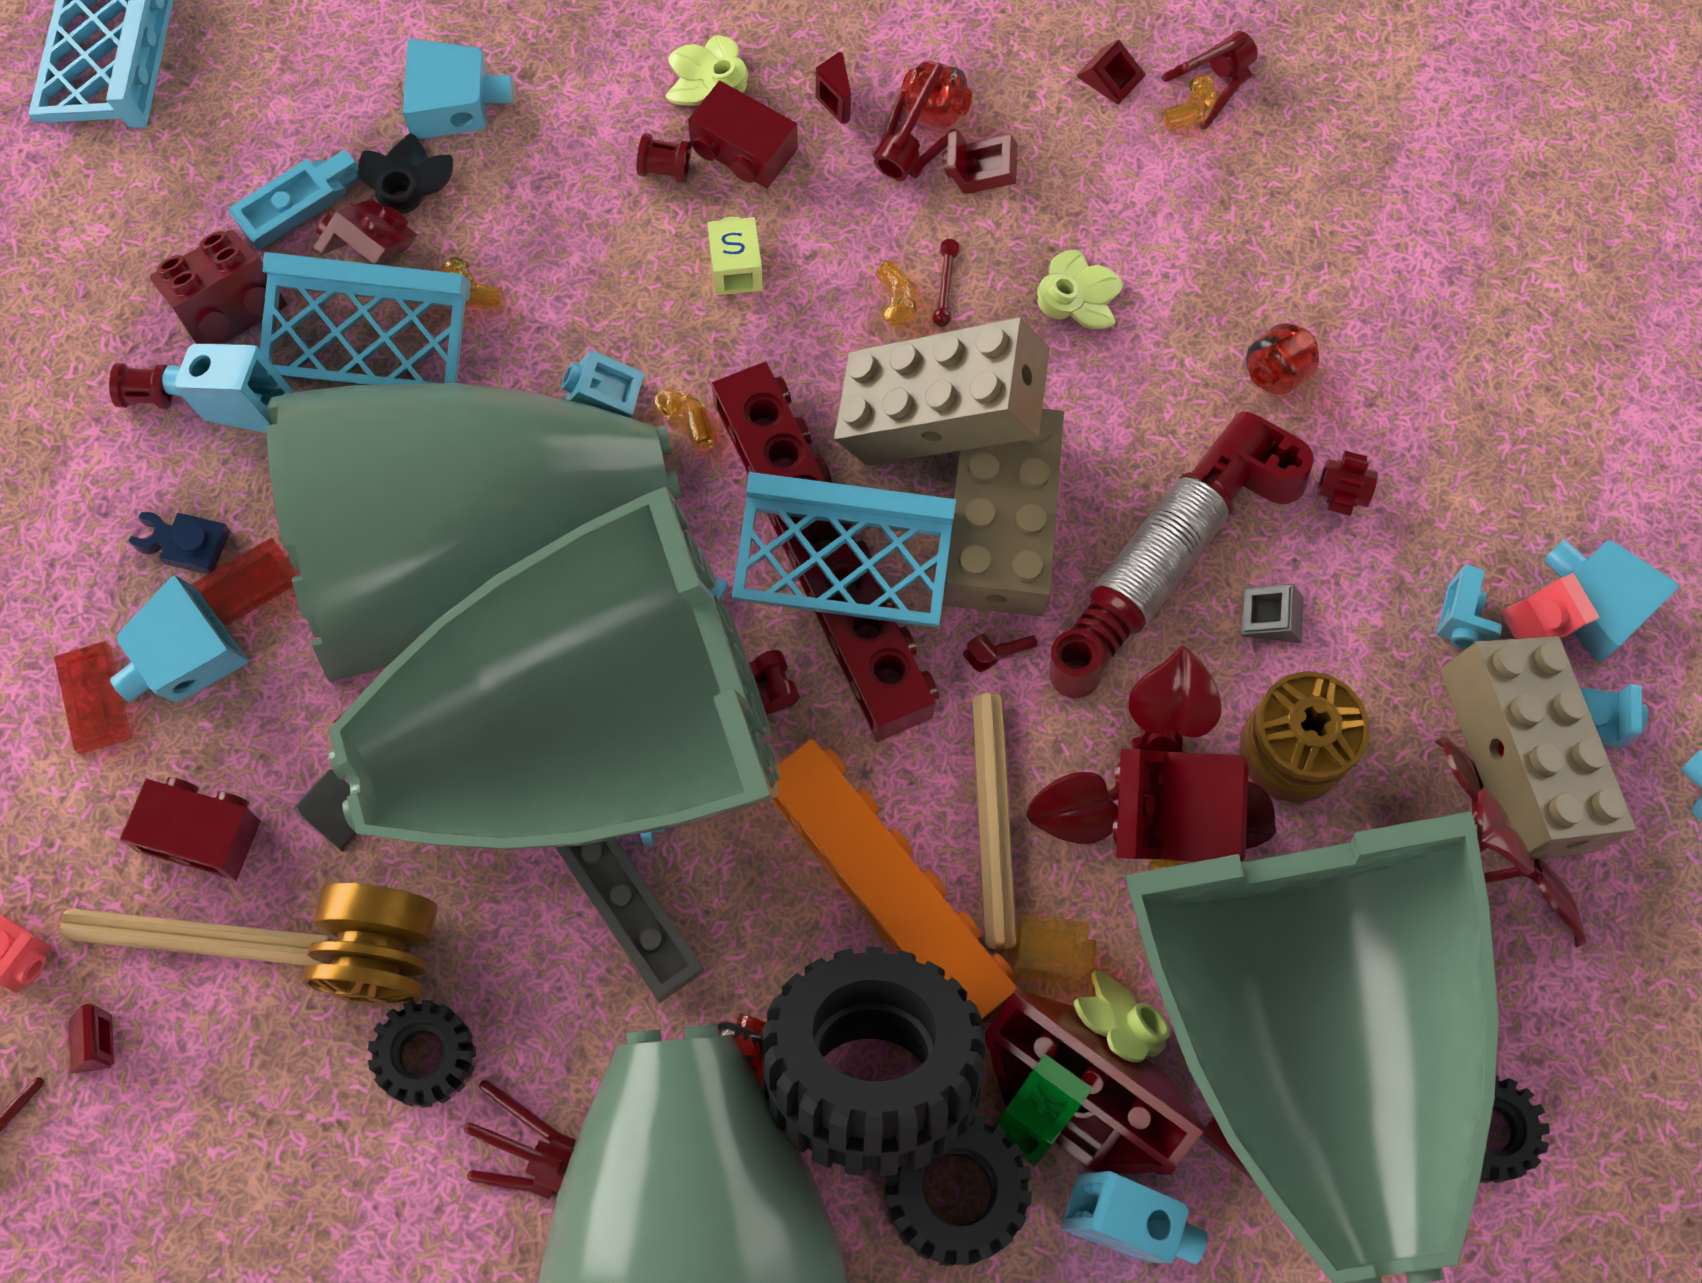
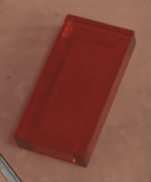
M271 537L191 585L200 591L226 627L292 588V578L297 575Z
M102 641L54 656L74 751L81 755L132 739L123 698L110 682V678L117 674L111 646L106 641Z

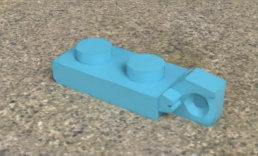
M346 149L325 162L320 159L311 163L307 158L229 207L228 211L251 243L260 251L337 202L338 199H341L347 193L345 189L361 179L358 165Z

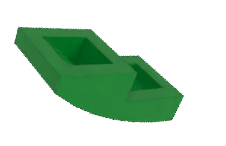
M1044 1054L993 1127L996 1128L999 1125L1008 1133L1005 1137L1012 1145L1017 1143L1024 1153L1020 1157L1035 1167L1053 1145L1065 1125L1083 1104L1092 1087Z

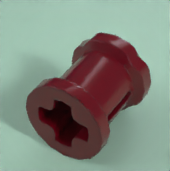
M643 133L637 153V174L645 177L648 173L675 177L677 182H686L691 160V142L681 141L680 144L660 141L653 139L651 134Z
M115 363L112 366L109 377L110 397L114 406L126 408L130 403H152L160 409H168L171 406L173 395L165 392L162 382L164 371L168 366L166 364H158L154 369L129 368L124 363Z

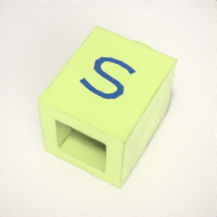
M726 217L720 221L707 222L715 295L763 291L762 264L755 217Z

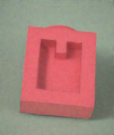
M1574 573L1556 580L1529 598L1501 611V615L1515 639L1560 636V639H1563L1600 618Z
M0 914V986L17 993L22 985L30 984L42 972L46 963L45 955L52 946Z

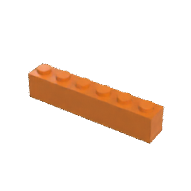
M812 738L778 763L780 779L774 782H776L780 793L778 797L770 800L895 955L898 954L899 950L912 953L916 956V961L924 965L929 960L945 971L944 979L948 981L953 977L968 992L967 1000H971L976 1004L982 1018L981 1024L1000 1010L1013 992L1018 989L1013 983L1017 979L1015 972L1000 954L995 953L991 957L978 941L982 934L971 917L962 910L956 914L943 897L947 895V891L939 878L930 869L922 872L910 858V855L913 854V849L903 834L896 828L888 831L876 816L880 810L871 795L862 787L855 790L843 776L847 770L839 756L830 747L822 750Z

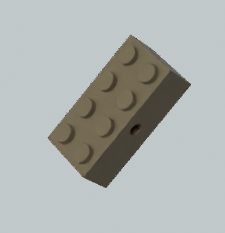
M1021 317L849 352L834 440L865 465H876L1036 439L1039 437L1050 347Z
M1042 408L1039 437L1036 439L958 451L953 499H956L947 562L943 606L1043 617L1051 589L1064 411Z
M1560 636L1476 641L1440 668L1483 788L1486 787L1501 804L1509 817L1511 827L1522 838L1532 860L1595 853L1637 830Z

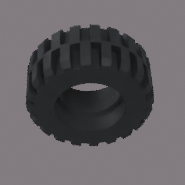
M867 947L866 953L853 954L852 948L834 953L833 960L826 962L822 957L805 966L804 976H801L799 973L793 975L782 986V995L779 994L772 1000L767 1011V1023L763 1026L764 1096L769 1100V1112L775 1126L782 1131L786 1130V1140L799 1152L804 1153L807 1149H810L812 1151V1161L830 1169L833 1163L845 1166L846 1174L862 1176L863 1170H878L879 1177L897 1175L898 1167L908 1165L910 1170L913 1171L930 1164L932 1152L939 1157L951 1150L956 1145L957 1135L965 1134L974 1119V1111L979 1103L986 1049L985 1032L981 1029V1015L976 1004L971 1000H967L968 992L953 977L948 981L944 979L945 971L929 960L924 965L917 962L916 956L912 953L899 950L897 955L883 953V947ZM879 1039L895 1043L907 1049L918 1058L922 1065L900 1078L887 1081H867L845 1075L832 1067L824 1057L838 1046L851 1041Z

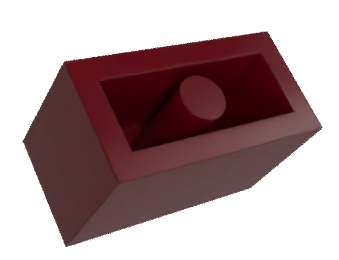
M720 80L688 118L690 142L695 152L705 160L713 161L715 159L731 168L739 179L747 183L754 181L768 188L798 150L796 122Z
M168 777L165 784L146 778L120 836V840L136 852L237 881L261 822L247 808L249 802L239 796L222 791L217 793L216 798L198 793L199 787L174 777Z

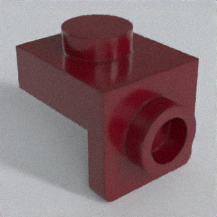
M959 130L948 132V148L942 155L943 167L947 177L953 178L963 193L970 194L1016 184L1017 143L1011 134L967 144Z

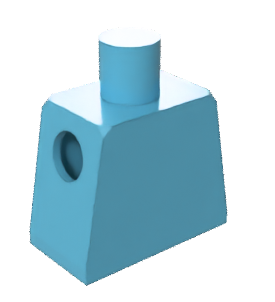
M408 39L403 115L409 133L415 135L417 139L483 130L486 128L487 104H513L514 86L512 75H488L483 51L479 48Z
M193 344L188 348L181 366L169 365L165 369L162 381L163 388L167 394L182 396L203 420L267 433V426L272 425L268 412L271 397L294 392L262 351L255 345Z
M1563 539L1543 559L1560 577L1574 573L1600 618L1573 634L1599 664L1620 647L1680 587L1674 580L1614 541L1607 540L1587 559L1572 544Z
M174 575L167 580L118 633L117 642L131 663L110 678V682L118 694L130 703L149 688L161 697L173 702H179L245 666L250 660L201 591Z
M1110 1171L1077 1174L1060 1228L1063 1231L1148 1263L1172 1264L1175 1258L1178 1257L1197 1264L1205 1252L1208 1240L1207 1231L1186 1223L1189 1213L1188 1205Z

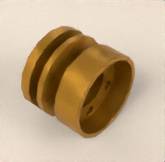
M1312 671L1286 675L1268 689L1248 718L1240 734L1239 754L1248 760V776L1251 780L1276 799L1297 803L1318 799L1334 788L1360 760L1369 743L1370 721L1361 699L1349 685L1335 677ZM1302 727H1303L1305 730L1311 729V728H1314V730H1309V731L1305 732V731L1302 729Z
M359 883L324 885L320 890L313 925L326 933L336 936L337 939L336 941L316 942L308 946L307 955L313 960L324 964L307 965L303 970L301 983L311 989L331 994L336 999L359 1004L386 1005L388 1003H406L421 1000L423 985L419 981L406 976L422 975L426 972L427 963L422 958L405 952L404 947L423 946L432 941L438 906L434 901L421 895L383 886Z

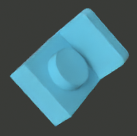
M590 350L578 364L572 362L564 375L561 389L567 391L565 400L591 405L630 418L635 408L644 372L594 350Z
M1467 564L1460 569L1448 584L1436 635L1450 639V643L1453 646L1462 650H1466L1476 641L1497 640L1501 636L1503 627L1499 623L1479 617L1487 598V591L1481 590L1485 570Z
M1629 684L1619 693L1580 687L1604 746L1623 748L1644 731L1648 720V708L1645 703H1642L1641 685Z

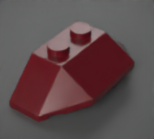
M1016 989L985 1032L987 1049H990L995 1075L1006 1106L1009 1105L1044 1054L1092 1087L1083 1104L1062 1129L1055 1142L1095 1172L1110 1171L1117 1174L1155 1172L1158 1175H1172L1204 1132V1125L1164 1071L1146 1058L1142 1062H1130L1114 1054L1109 1048L1107 1037L1096 1034L1085 1026L1072 1005Z

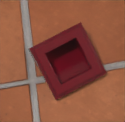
M1118 39L1101 48L1076 76L1114 103L1120 104L1146 74Z
M838 52L816 67L815 98L841 124H846L850 121L851 90L843 53Z
M91 1003L82 1005L69 1020L70 1071L75 1074L111 1068V1065L114 1064L112 1014Z

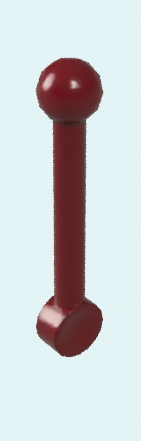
M946 239L940 246V253L944 257L939 305L932 316L934 323L940 327L946 326L951 321L948 301L953 258L959 252V244L954 239Z

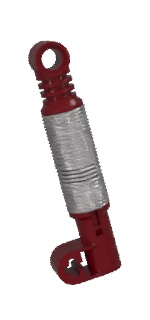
M1244 411L1237 413L1194 470L1182 474L1147 517L1146 521H1144L1128 544L1115 558L1114 562H1112L1111 566L1098 580L1089 595L1090 604L1088 608L1083 612L1080 619L1076 621L1073 628L1055 639L1051 647L1050 681L1053 687L1060 694L1069 698H1081L1090 695L1097 688L1101 679V673L1124 644L1126 638L1131 634L1140 633L1147 626L1228 519L1229 514L1233 510L1232 500L1243 486L1277 504H1289L1301 498L1307 488L1314 463V455L1310 446L1302 439L1256 414ZM1268 455L1270 457L1265 464L1262 463V460ZM1079 659L1084 661L1087 666L1081 669H1073L1068 667L1065 662Z

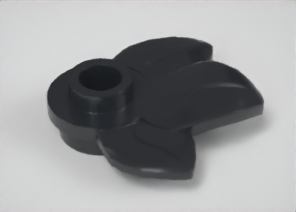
M410 133L395 144L386 156L374 151H362L358 163V171L362 181L375 190L377 202L382 207L389 206L401 214H406L420 205L423 196L440 191L448 183L453 173L454 164L451 155H437L428 158L422 144L415 135ZM398 191H406L404 194L394 196V193Z

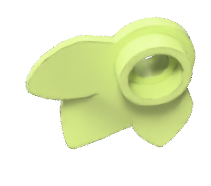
M714 35L709 39L705 47L696 44L684 45L673 51L668 57L671 68L680 77L666 95L667 100L673 104L686 106L700 105L719 80L742 93L746 89L748 79L747 67L744 61L739 58L737 44L726 36Z
M1067 250L1056 255L1051 260L1049 275L1041 280L1037 288L1038 306L1044 314L1053 319L1061 320L1071 316L1083 327L1089 329L1109 328L1114 326L1115 319L1106 304L1119 295L1123 288V281L1110 268L1100 265L1089 267L1081 251Z
M1095 969L1091 976L1096 997H1078L1074 1001V1008L1080 1020L1094 1033L1107 1037L1110 1050L1124 1060L1142 1062L1146 1056L1155 1057L1165 1049L1166 1040L1170 1037L1171 1033L1166 1019L1153 1006L1143 1002L1137 1004L1128 989L1110 976Z

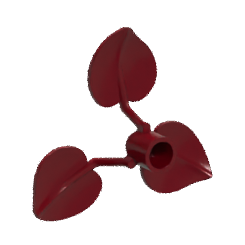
M1185 646L1179 647L1165 662L1145 674L1131 690L1128 701L1129 712L1136 724L1140 726V736L1132 739V749L1187 753V747L1183 744V736L1201 737L1209 733L1218 723L1222 711L1218 688L1207 668ZM1071 773L1056 779L1043 788L1028 805L1026 817L1031 824L1058 839L1078 844L1096 843L1113 833V823L1118 816V806L1113 801L1119 799V790L1115 784L1108 791L1105 780L1096 773ZM1248 781L1246 849H1251L1269 841L1276 834L1275 809L1270 796L1260 786Z
M1442 737L1436 740L1435 743L1444 748L1448 764L1455 778L1471 797L1472 815L1475 825L1477 824L1480 853L1487 848L1504 856L1515 866L1513 868L1484 873L1485 883L1522 876L1528 877L1539 885L1543 896L1550 906L1573 930L1575 946L1580 947L1586 944V936L1576 903L1564 882L1542 859L1534 860L1532 863L1525 843L1517 831L1511 827V822L1505 810L1486 787L1483 788L1474 761L1449 739Z

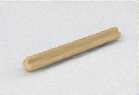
M982 693L981 695L974 696L972 710L984 936L987 949L1005 951L1016 947L1017 928L1004 708L1001 695Z
M71 908L63 913L59 927L60 935L71 941L306 966L324 964L313 960L307 955L310 944L333 941L325 935Z

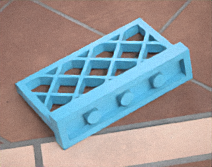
M56 0L28 115L34 122L51 123L122 119L128 127L147 128L174 0H111L95 14L88 7L97 0ZM125 9L124 21L110 32L105 27V24ZM83 12L88 19L71 33L67 34L65 32L67 23ZM100 29L106 36L85 52L79 45ZM117 47L115 60L104 69H101L96 62ZM75 49L80 56L59 72L56 69L58 60ZM92 67L97 74L76 90L70 83L88 68ZM108 84L107 103L89 104L87 100ZM64 87L72 93L57 106H48L49 98L57 94Z
M264 252L262 272L267 274L260 350L281 376L355 385L437 383L425 381L414 368L417 363L436 349L446 361L444 383H457L465 303L469 301L471 282L464 275ZM280 288L299 290L310 305L288 321L278 309ZM309 291L322 292L323 294L315 300ZM337 294L348 295L359 310L337 327L322 309V306ZM358 297H366L373 299L370 300L367 304L363 305V303L359 300ZM385 300H393L400 304L408 316L388 332H385L370 312ZM406 302L420 303L421 305L412 311ZM434 305L452 307L450 327L434 338L419 317ZM317 312L332 332L310 348L295 328ZM366 317L381 337L359 354L343 334ZM278 319L283 326L276 331ZM414 322L430 343L410 359H407L392 339ZM287 334H290L305 354L290 366L273 364L274 345ZM449 338L448 352L446 353L441 344ZM339 339L354 359L339 371H329L317 355L335 340ZM387 344L403 364L387 377L377 376L365 361ZM311 360L318 369L302 367ZM358 366H361L367 375L351 372ZM409 371L416 380L401 379L400 377Z
M749 472L746 489L747 500L732 600L939 628L956 499ZM756 512L779 515L789 530L765 546L754 532ZM789 516L804 519L794 524ZM816 520L828 521L840 537L817 553L801 531ZM840 523L851 524L855 526L846 531ZM866 527L880 528L891 544L869 560L852 538ZM892 530L904 531L906 533L898 538ZM918 533L940 536L938 554L921 567L904 546L906 542ZM795 536L811 558L790 574H787L771 553ZM753 541L760 551L750 557ZM846 543L863 565L839 582L823 559ZM897 550L914 572L891 589L874 566ZM764 558L768 560L782 579L767 591L745 589L748 570ZM817 564L833 587L818 598L805 597L793 581ZM936 566L935 580L933 583L931 579L927 576L926 572H928L930 569ZM868 571L885 594L870 605L857 604L845 588ZM919 578L932 594L930 613L908 610L897 597V594ZM788 586L794 595L778 592ZM839 593L845 602L829 599ZM891 600L897 609L881 606Z

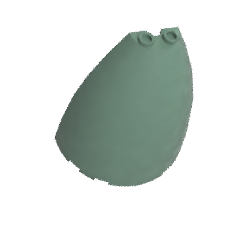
M455 382L353 385L285 393L277 397H271L268 405V412L272 425H268L266 428L268 461L283 548L287 547L293 568L301 571V575L292 578L293 588L302 618H308L313 636L315 638L321 637L312 640V647L329 682L387 667L437 619L495 575L581 525L665 486L674 499L681 498L676 470H665L663 456L671 454L666 425L656 427L655 425L591 405L530 391Z
M666 486L647 493L581 525L495 575L426 629L373 680L330 727L328 731L333 748L329 750V760L336 776L341 780L348 779L350 795L343 801V813L348 825L352 830L356 831V834L429 845L504 850L578 846L686 825L778 797L780 791L776 782H774L780 779L778 760L769 742L764 743L761 738L771 734V730L746 652L730 611L726 610L718 594L713 596L711 589L717 587V581L702 548L697 547L689 531L683 533L684 530L689 529L688 520Z
M1472 811L1355 832L1350 843L1242 863L1239 854L1126 875L1130 898L1149 965L1188 1069L1228 1144L1280 1219L1332 1283H1382L1381 1276L1398 1273L1406 1274L1407 1283H1427L1445 1279L1442 1268L1456 1266L1459 1263L1480 1184L1495 1099L1499 1010L1489 900Z
M718 1024L683 1027L684 1039L661 1041L660 1029L627 1032V1044L617 1045L583 1121L556 1198L537 1283H849L839 1241L811 1170L802 1153L786 1140V1130L782 1131L775 1126L769 1112V1100L764 1096L763 1084L732 1035L719 1036Z

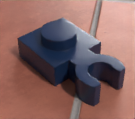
M140 513L139 520L145 526L154 527V532L148 538L130 537L129 542L137 551L144 554H153L162 549L159 558L165 565L213 576L230 533L226 524L177 513L173 524L168 525L155 513Z

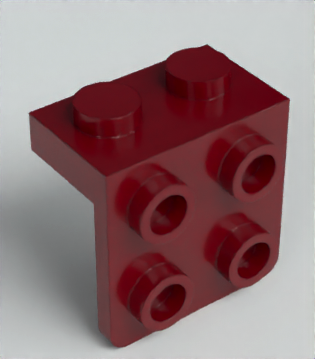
M233 230L227 232L217 231L206 236L200 242V247L184 256L176 255L164 260L157 267V271L150 276V280L172 307L195 344H223L263 320L267 274L262 272L263 263L261 259ZM281 293L279 296V310L288 306Z
M1121 749L1120 762L1115 771V783L1119 790L1118 816L1113 823L1116 858L1198 862L1239 854L1240 861L1242 862L1246 853L1248 760L1244 756L1236 754Z

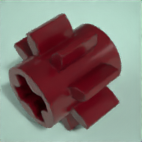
M1344 450L1341 460L1327 459L1317 489L1318 495L1328 497L1327 503L1329 504L1327 510L1351 516L1353 508L1357 507V505L1366 508L1369 506L1376 488L1378 472L1368 469V456Z

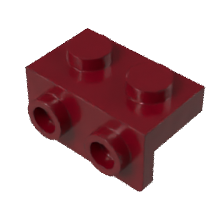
M371 198L355 205L349 203L344 209L339 211L334 209L329 211L316 228V233L320 237L312 250L321 256L349 244L373 264H377L406 251L418 234L407 226L408 220L400 212L389 206L382 207Z

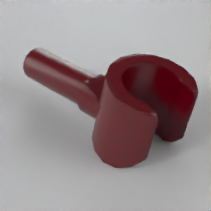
M980 634L967 643L968 649L963 652V655L974 670L984 672L994 666L1001 658L1036 648L1037 640L1034 635L1010 642H1003L994 647L985 634Z

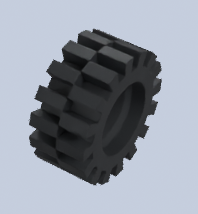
M422 1000V1004H416L413 1001L403 1003V1010L398 1012L393 1008L386 1013L389 1020L384 1025L378 1022L373 1031L378 1035L375 1041L369 1040L368 1051L372 1053V1060H367L369 1070L375 1074L376 1078L374 1080L377 1085L386 1091L388 1095L403 1104L412 1107L413 1105H419L424 1108L432 1107L434 1102L444 1103L451 1099L449 1095L455 1090L460 1092L465 1087L463 1081L466 1076L472 1075L474 1070L472 1058L476 1057V1047L472 1043V1038L474 1037L464 1021L443 1004L439 1006L431 1000ZM420 1033H432L438 1036L444 1049L443 1058L439 1066L426 1075H413L409 1073L402 1062V1051L408 1040Z
M1496 1076L1493 1109L1499 1111L1507 1119L1511 1129V1138L1508 1145L1500 1152L1485 1150L1480 1182L1483 1183L1491 1181L1495 1183L1504 1182L1526 1175L1527 1170L1535 1169L1541 1163L1537 1156L1546 1153L1549 1143L1541 1141L1542 1135L1550 1133L1549 1123L1540 1124L1538 1115L1546 1113L1542 1104L1532 1106L1529 1100L1534 1094L1528 1088L1520 1091L1517 1090L1518 1082L1510 1078L1499 1081V1076Z

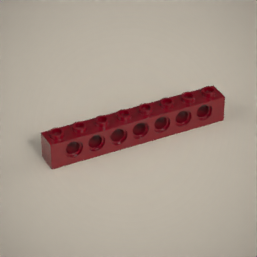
M767 361L712 382L714 406L748 475L749 472L832 483L831 475L824 459L821 456L814 458L808 444L812 443L806 422L802 416L794 418L788 406L792 400L785 380L781 375L774 377ZM759 418H770L775 421L767 426H760L754 423ZM779 458H789L795 462L788 467H779L773 464ZM766 513L777 537L789 530L779 515ZM789 516L794 524L804 519ZM816 520L801 531L812 547L818 541L828 540L833 542L840 537L828 521ZM840 523L846 531L852 526L851 524ZM795 536L782 545L793 570L811 558ZM853 537L854 542L870 560L872 556L866 543L863 540L856 542ZM846 543L823 559L839 582L863 565ZM817 564L798 578L806 597L818 598L833 587ZM868 571L852 582L858 588V591L850 596L857 604L870 605L885 594ZM839 593L829 599L845 602ZM889 600L881 607L895 608V605ZM814 611L876 742L933 719L936 705L935 700L939 699V692L929 671H920L913 657L917 654L916 645L906 626L899 628L896 622ZM862 625H870L875 627L880 634L872 639H863L856 635L854 630ZM882 669H893L901 675L902 679L894 684H886L881 682L875 674Z

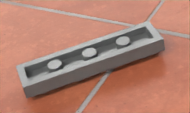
M616 839L587 845L555 847L659 1003L705 972L702 964Z

